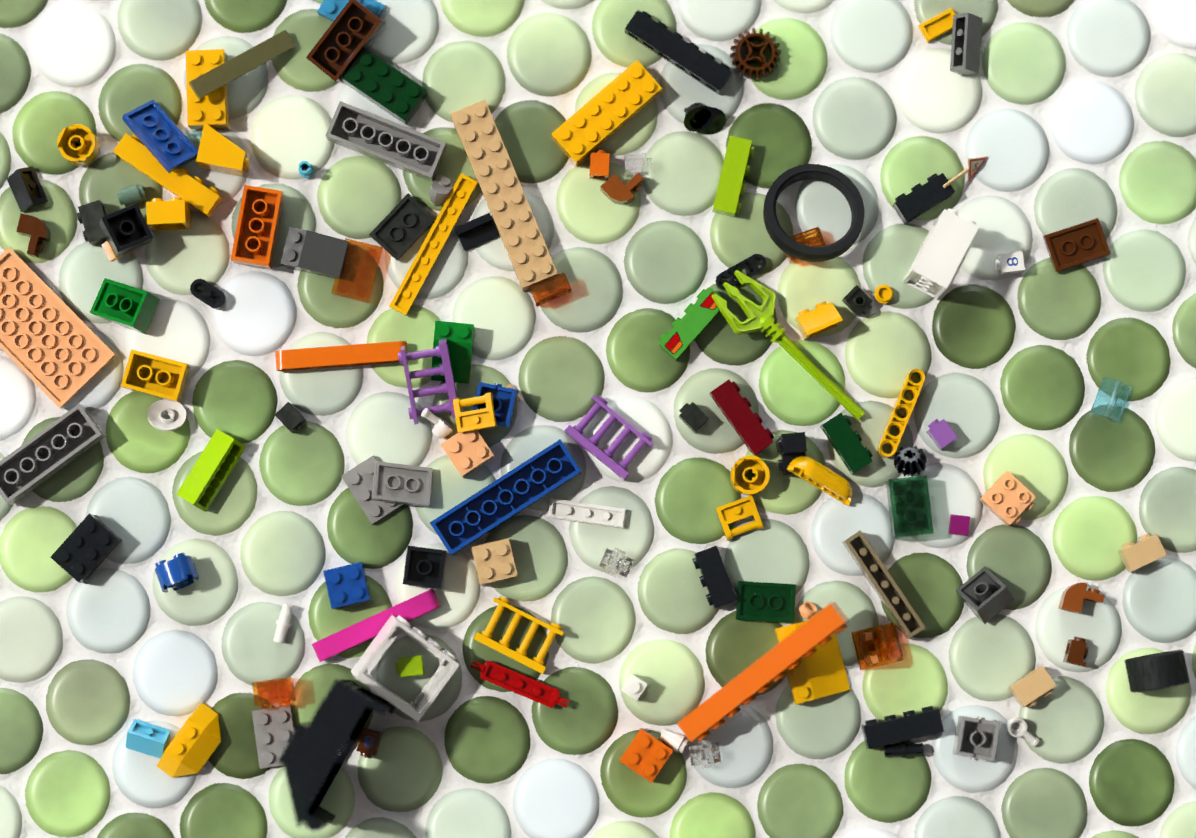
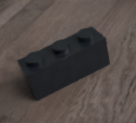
M937 173L927 178L928 182L924 185L919 183L911 188L912 192L908 195L903 193L895 198L896 202L893 204V208L904 225L955 193L951 184L943 188V185L948 182L943 173L937 175Z
M717 545L695 553V558L692 560L696 570L700 569L702 574L699 577L702 587H706L709 594L706 595L709 606L713 605L714 608L736 601L735 593Z

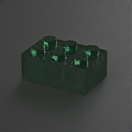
M927 476L887 480L886 488L892 538L933 534Z

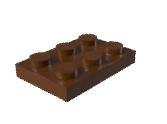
M1098 218L1043 236L1055 273L1111 254Z

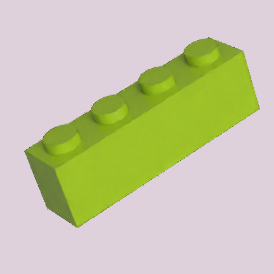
M734 136L729 137L712 210L713 213L734 217L736 212H740L742 202L738 200L740 194L744 195L746 183L742 182L744 176H748L750 165H747L748 157L752 158L754 147L751 146V140Z

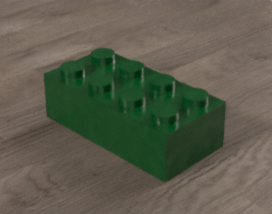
M363 48L342 78L347 86L405 125L410 122L428 96L425 88L365 48Z

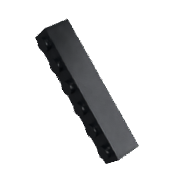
M637 10L625 27V33L719 95L731 78V68L724 63L719 64L716 62L711 54L707 52L704 54L698 50L699 47L696 44L684 41L683 36L679 33L669 31L664 23L660 21L657 23L652 20V16L649 13Z

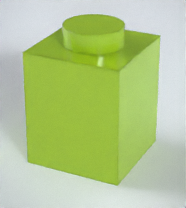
M423 655L398 658L399 662H395L396 673H400V677L425 674Z

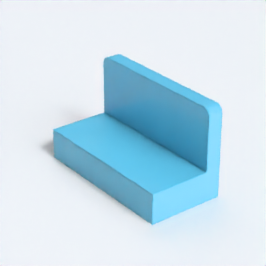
M134 719L127 732L125 747L161 759L171 730Z

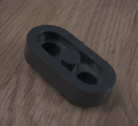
M196 279L192 282L190 291L197 299L213 309H220L225 305L226 296L221 290L203 279ZM200 286H203L204 291L201 293L198 292V288ZM215 297H220V301L218 303H214L213 300Z

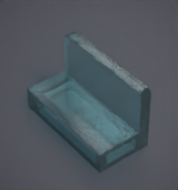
M1103 378L1091 413L1119 423L1131 387L1122 381Z

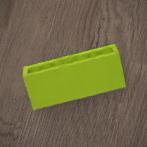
M216 429L178 490L177 495L206 512L243 454L246 446Z

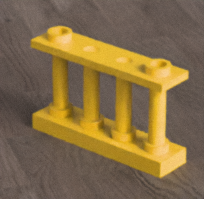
M501 596L499 599L494 598L493 601L498 603V606L485 631H482L481 634L477 632L474 640L543 674L547 668L543 666L545 663L543 660L556 634L563 636L562 627L553 622L551 625H548L509 605L510 601ZM506 607L516 613L502 640L496 642L492 640L493 635L491 634ZM522 616L533 622L520 648L514 651L509 648V642ZM539 625L550 631L537 657H534L532 660L526 657V651Z

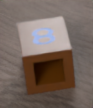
M362 728L356 750L361 752L360 756L372 758V755L377 756L382 732Z

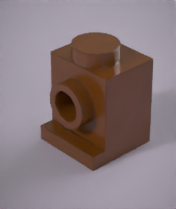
M1075 636L1074 640L1068 639L1063 662L1085 667L1086 663L1083 662V659H1086L1088 654L1087 643H1085L1086 639Z

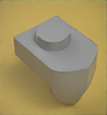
M439 174L430 188L429 195L432 203L440 205L445 202L456 181Z

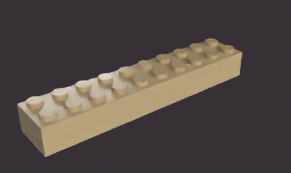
M486 100L451 113L450 116L522 290L526 291L557 278V270Z

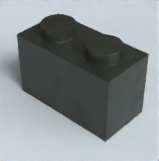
M97 200L79 206L77 217L80 224L84 225L85 230L82 232L85 241H89L92 246L106 242L107 239L99 225L100 219L107 215L103 202Z

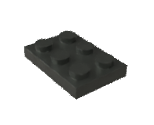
M408 193L369 235L398 261L428 230L436 218Z

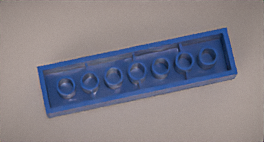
M560 439L431 521L430 524L449 554L453 556L581 474V470Z

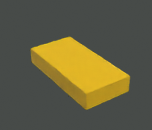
M952 8L918 26L927 43L953 29V15L956 14Z

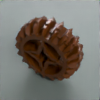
M753 28L752 34L745 30V36L740 33L738 35L740 40L734 39L733 43L736 46H731L733 53L730 54V58H735L732 61V65L738 64L735 70L739 71L742 69V76L747 72L749 73L748 79L752 78V74H755L756 79H759V74L766 78V71L772 74V68L777 69L778 64L776 62L781 60L777 56L781 54V50L777 49L780 44L773 43L776 40L775 36L768 38L770 35L769 31L763 35V29L756 33V29ZM757 40L763 43H761L760 45H755L749 41ZM743 45H745L748 52L744 60H742L740 55V49ZM767 48L771 52V59L768 63L763 55ZM753 51H758L759 56H752ZM755 62L759 66L762 65V67H751L749 64Z

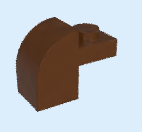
M20 214L16 232L30 237L27 254L38 258L39 253L41 254L44 248L42 240L50 241V231L47 225L37 217Z

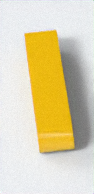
M920 369L911 370L904 380L878 444L877 451L882 458L891 457L898 448L925 381V374ZM915 373L919 375V383L912 382V374ZM905 391H910L913 394L911 401L904 398ZM897 409H903L906 412V417L899 418L896 414ZM891 426L898 428L899 434L897 436L890 434L889 428ZM883 444L891 446L890 454L882 451Z

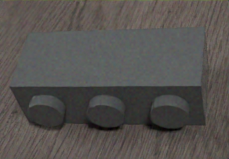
M971 13L953 15L950 71L963 76L979 74L982 32L981 17Z

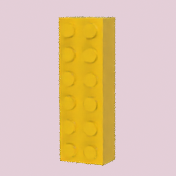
M636 60L551 133V139L575 166H578L591 152H594L662 93V87Z

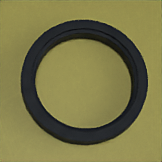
M804 164L785 171L774 181L764 201V223L770 238L788 255L809 262L828 261L845 253L859 237L864 221V203L857 187L843 173L825 165ZM801 180H819L834 186L844 195L850 206L852 215L850 229L840 240L826 246H809L795 241L782 229L777 219L776 202L781 192L789 185Z

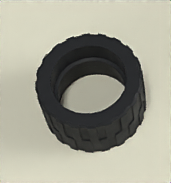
M1183 650L1149 654L1125 660L1130 691L1133 693L1189 683Z

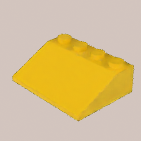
M807 621L776 628L775 633L778 644ZM835 633L831 635L832 640L827 644L815 647L817 651L806 659L804 657L801 658L800 661L802 663L793 670H786L794 704L850 690Z

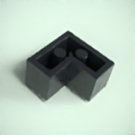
M805 432L781 434L776 441L777 452H781L778 468L779 471H782L783 475H793V473L787 470L790 462L797 457L806 456Z

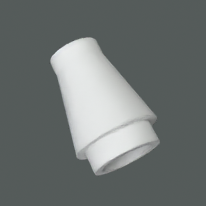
M666 729L663 730L659 738L676 753L679 752L681 754L684 753L689 743L686 736L667 731Z

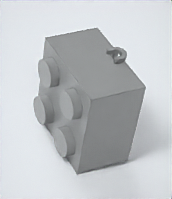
M959 715L952 754L971 757L970 759L994 761L1000 722L988 721L983 717L971 718Z

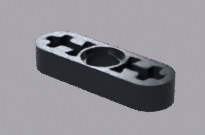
M754 254L723 271L716 277V287L719 290L726 291L723 284L720 285L719 282L721 277L724 279L730 277L729 272H732V276L736 281L733 282V279H730L727 283L732 286L739 284L740 282L734 274L738 267H743L746 270V276L752 277L765 268L766 259L761 254ZM755 258L757 260H761V267H752L751 270L753 272L750 273L749 268L745 263L748 262V265L750 266L754 263Z

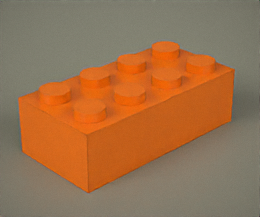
M244 185L231 255L233 263L272 269L285 197L282 191Z

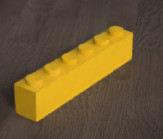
M125 134L113 151L116 156L177 197H181L182 200H185L189 205L209 218L223 200L219 196L220 192L212 186L207 188L203 185V180L197 176L192 178L188 175L189 171L183 167L168 173L134 134L132 136Z

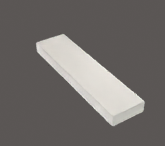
M550 498L548 518L624 528L626 509L552 498Z

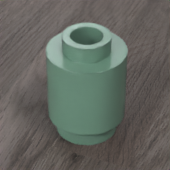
M134 184L119 190L120 194H117L120 204H124L125 207L141 203L143 199L147 198L142 184Z

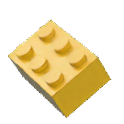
M131 349L121 387L180 403L190 366L182 362Z

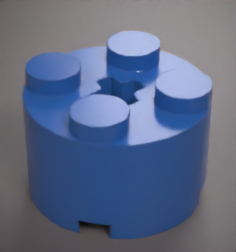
M179 553L174 555L172 560H162L155 564V573L162 592H169L168 588H173L174 591L193 584L194 578L196 580L199 579L191 556Z

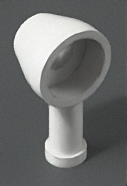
M428 408L422 411L421 416L435 424L432 432L438 438L442 439L454 430L447 421L441 417L438 418Z
M1014 717L1007 721V730L1013 737L1018 738L1022 736L1033 747L1038 744L1039 739L1027 731V724L1023 719Z

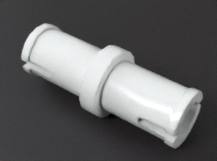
M282 603L279 620H276L277 628L273 639L274 642L285 644L288 628L292 624L290 620L294 608L293 605Z

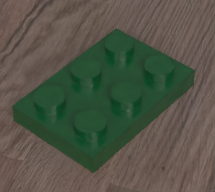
M738 581L736 620L794 623L796 584Z

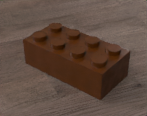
M349 0L306 58L335 82H340L363 48L369 45L385 24V21L359 0Z

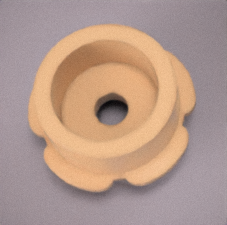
M805 601L799 606L800 615L805 619H810L816 615L817 607L812 602Z

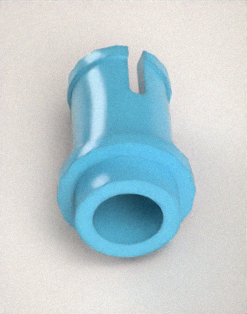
M302 161L299 164V173L304 178H310L314 174V167L309 162Z

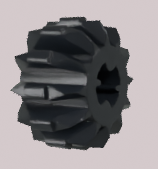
M908 445L907 448L900 447V450L896 451L894 466L898 473H903L904 477L908 474L912 477L914 474L920 475L921 471L925 470L927 457L923 449H918L916 445L913 448Z

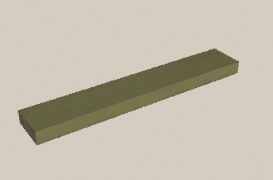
M284 30L190 81L189 84L197 98L201 99L294 48L295 44L287 31Z

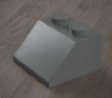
M986 567L982 568L955 590L984 624L1014 601L1007 586Z

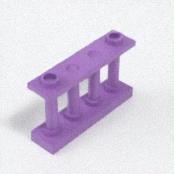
M447 339L439 340V346H436V348L406 353L405 346H401L398 359L399 363L404 366L411 408H408L410 419H414V424H418V416H421L425 408H428L431 413L448 411V413H452V418H455L453 399H457ZM432 356L442 358L443 364H440L439 367L409 371V360ZM439 374L441 376L445 375L446 383H443V385L413 390L411 379ZM439 393L448 394L449 401H446V404L416 408V397Z
M593 395L591 398L595 402L593 407L577 426L574 425L572 427L569 425L565 429V433L622 480H625L629 475L627 472L628 465L645 445L650 448L653 446L652 438L645 432L641 434L607 406L608 402L600 395L598 398ZM602 408L610 416L592 438L586 439L582 435L584 428ZM617 420L625 428L608 449H604L602 452L597 448L598 442ZM633 433L640 440L623 461H619L617 464L612 460L613 453L627 436Z

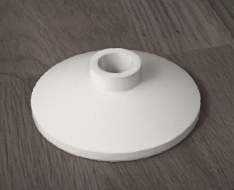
M162 399L149 407L147 417L149 423L154 428L161 431H173L184 424L186 410L180 403Z

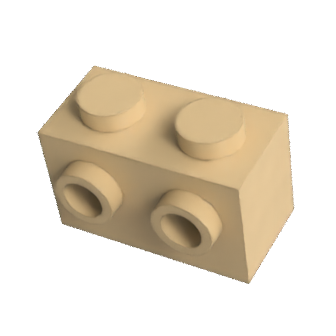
M1147 533L1139 537V542L1133 543V541L1122 545L1123 549L1118 552L1128 572L1139 569L1167 555L1157 534L1151 535Z
M1039 666L1008 688L1021 707L1027 706L1029 708L1038 702L1036 699L1041 695L1046 697L1053 692L1052 688L1056 684L1044 666Z

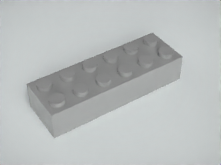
M342 101L339 102L325 135L330 142L431 182L434 181L447 149V145L443 141Z
M76 405L0 461V495L7 504L13 505L106 437L83 405Z

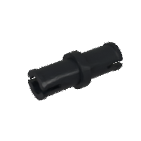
M903 742L901 745H884L885 757L902 756V758H906V756H924L923 743L906 744Z

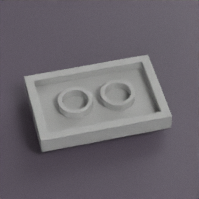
M374 455L341 476L372 525L404 505L371 500L374 464L377 461Z
M376 461L374 464L371 500L429 507L433 468Z
M291 705L252 711L260 769L282 766L278 761L295 732Z

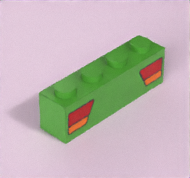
M710 287L707 291L703 289L697 296L699 300L694 305L690 303L684 310L686 314L683 318L678 317L671 325L673 329L669 333L666 331L659 338V341H661L659 347L675 361L720 312L712 299L713 294H718Z

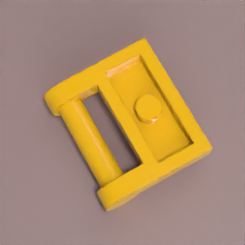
M491 392L485 393L483 396L462 400L460 398L453 399L458 433L497 426ZM486 403V408L462 412V407Z
M752 495L715 508L727 541L750 530L763 528ZM753 515V522L731 530L729 529L728 524Z

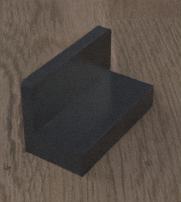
M33 166L17 169L7 178L21 212L27 211L31 206L44 204L48 201Z
M490 212L455 227L464 251L499 237Z

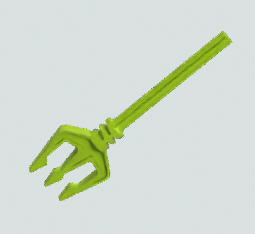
M736 270L734 274L741 285H749L762 297L763 301L758 306L741 295L736 287L727 282L723 283L729 296L736 299L748 317L746 321L741 322L727 309V301L713 294L712 299L733 332L737 335L757 332L758 330L761 333L766 331L765 337L771 336V343H778L855 419L859 420L865 411L785 335L786 329L784 327L779 329L780 324H774L775 319L772 316L774 315L776 301L775 293Z

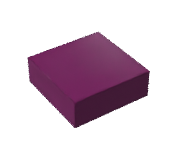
M951 514L948 534L968 536L970 517Z

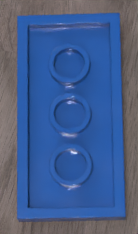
M154 99L123 115L122 120L168 173L197 159V148Z

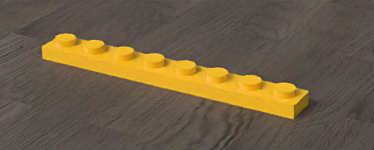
M462 173L460 174L389 306L390 308L407 316L478 184L477 181Z

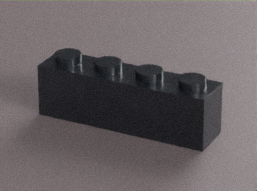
M933 706L923 707L922 712L915 713L914 710L903 712L901 717H896L895 714L884 717L883 721L877 722V719L865 721L866 725L861 726L867 749L944 732L940 711L938 708L934 709Z

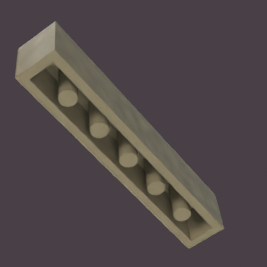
M861 530L843 541L842 543L905 637L909 639L926 627Z

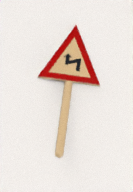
M988 156L968 158V168L945 183L943 188L948 187L967 172L968 181H970Z

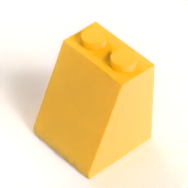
M204 124L196 159L198 167L244 177V173H248L250 166L246 152L209 125Z

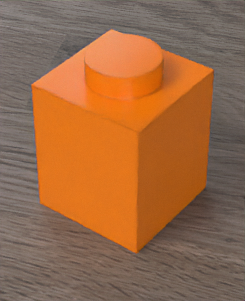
M595 150V153L591 152L590 179H609L610 153H606L605 150Z

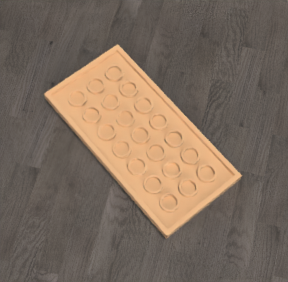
M10 247L0 255V348L62 409L116 354Z

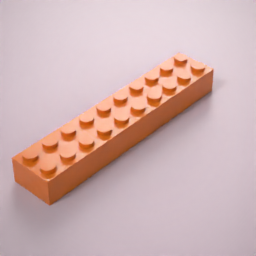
M836 602L830 603L677 723L690 742L695 740L699 742L711 734L709 732L711 728L715 730L726 722L724 718L733 717L741 710L739 708L741 705L750 704L756 699L754 696L756 693L761 694L771 687L770 682L773 681L775 683L787 675L785 673L787 669L789 671L793 670L802 663L800 661L801 658L804 657L806 659L817 651L815 647L827 644L832 640L831 635L833 633L839 634L848 627L846 623L850 620Z

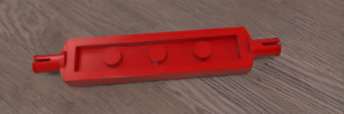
M473 660L470 668L480 671L481 679L550 708L555 704L567 708V704L570 701L559 697L558 689L489 660L484 665Z

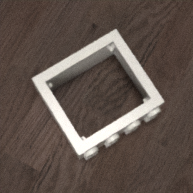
M944 209L935 220L903 281L905 284L936 300L948 288L979 226L975 225V221L959 217V214L952 209Z
M391 615L350 672L357 680L419 722L459 667V664L456 662L457 657L447 649L440 650L442 647L432 638L425 639L426 635L415 626L411 629L409 627L411 624L399 615L397 618ZM397 630L405 633L441 660L436 671L410 704L367 674V668L392 633L394 631L397 632Z

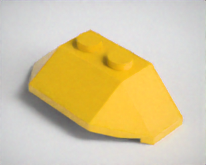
M201 703L166 748L157 767L172 778L199 773L221 743L218 713L206 704Z

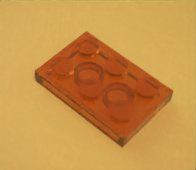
M345 238L346 241H349L341 279L335 278L331 294L369 303L383 247Z

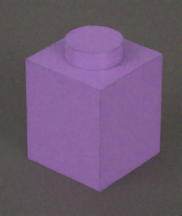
M936 419L928 425L930 429L926 433L939 450L957 438V435L944 419L940 422Z

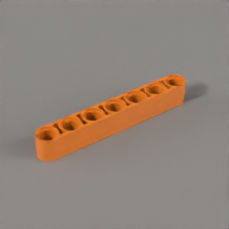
M394 341L275 351L276 371L398 363V353L401 352V346H405L406 353H408L407 342Z

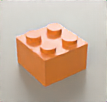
M640 728L619 761L652 783L673 750Z

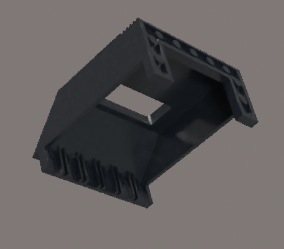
M349 679L334 681L330 688L331 691H328L327 698L323 699L311 722L299 724L278 761L286 766L285 772L298 827L305 824L307 828L315 831L317 829L321 830L333 822L336 815L321 808L320 804L373 710L384 716L387 711L393 714L397 708L390 702Z

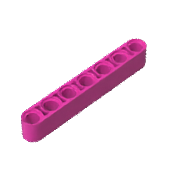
M431 589L313 643L312 646L319 662L376 637L391 615L396 618L399 615L409 622L441 607V604L434 589Z

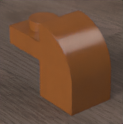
M638 173L624 185L614 174L600 186V190L610 201L616 204H628L635 200L632 192L636 193L643 187L644 177Z
M1088 583L1072 584L1062 593L1058 609L1078 614L1081 613L1084 600L1103 603L1105 595L1099 594L1100 590L1088 588V591H1086Z

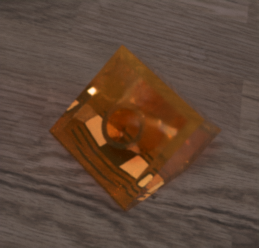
M895 622L851 632L860 670L904 660Z

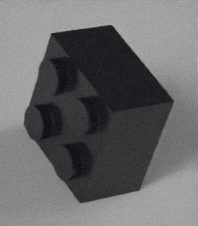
M137 203L100 219L99 225L115 257L151 243L153 239Z
M408 546L403 585L442 590L447 551Z

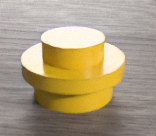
M880 285L874 292L875 299L881 304L889 303L894 295L892 288L888 285Z

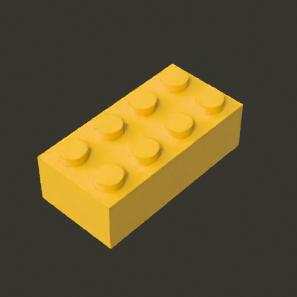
M224 49L186 51L188 127L191 130H203L204 124L209 125L213 129H229L228 84L201 99L197 98L189 84L190 81L227 62V54Z

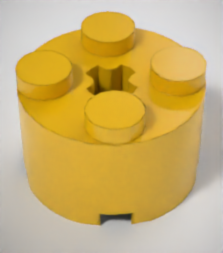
M73 124L60 132L57 139L58 149L61 155L71 164L87 166L98 156L100 149L99 140L88 127L82 124Z
M751 455L737 460L730 471V481L733 488L740 494L747 496L761 492L768 484L770 478L769 468L766 463L759 457ZM748 471H751V474L755 475V477H753L751 481L748 480V477H745V474H747Z

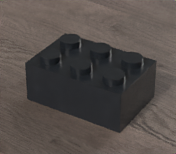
M89 513L50 558L76 581L84 583L122 539L95 515Z

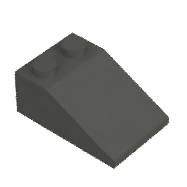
M289 227L280 264L290 269L341 279L349 241L309 230Z

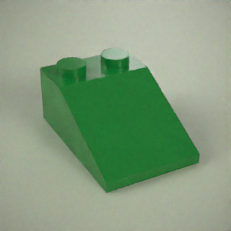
M105 278L90 313L128 329L146 334L160 299L147 291Z
M435 321L433 348L439 346V340L447 339L454 382L469 384L475 331L474 324ZM432 357V368L443 364L441 357ZM445 375L431 376V380L446 382Z

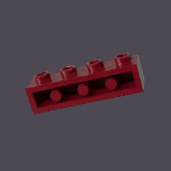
M727 380L710 392L709 395L752 455L756 456L773 444L772 438L774 436L768 428L764 429L761 425L763 420L758 413L754 414L751 411L750 407L752 405L748 399L741 397L739 394L741 390L735 381L731 383L730 380Z

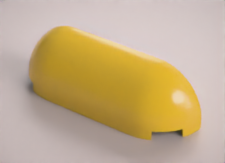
M807 456L797 457L790 462L787 468L788 471L842 504L850 505L853 496L852 487L844 477Z

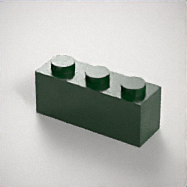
M840 413L820 427L852 475L871 463L873 455L868 447L864 448L861 444L862 438L857 431L853 432L850 427L852 423L848 416H843Z

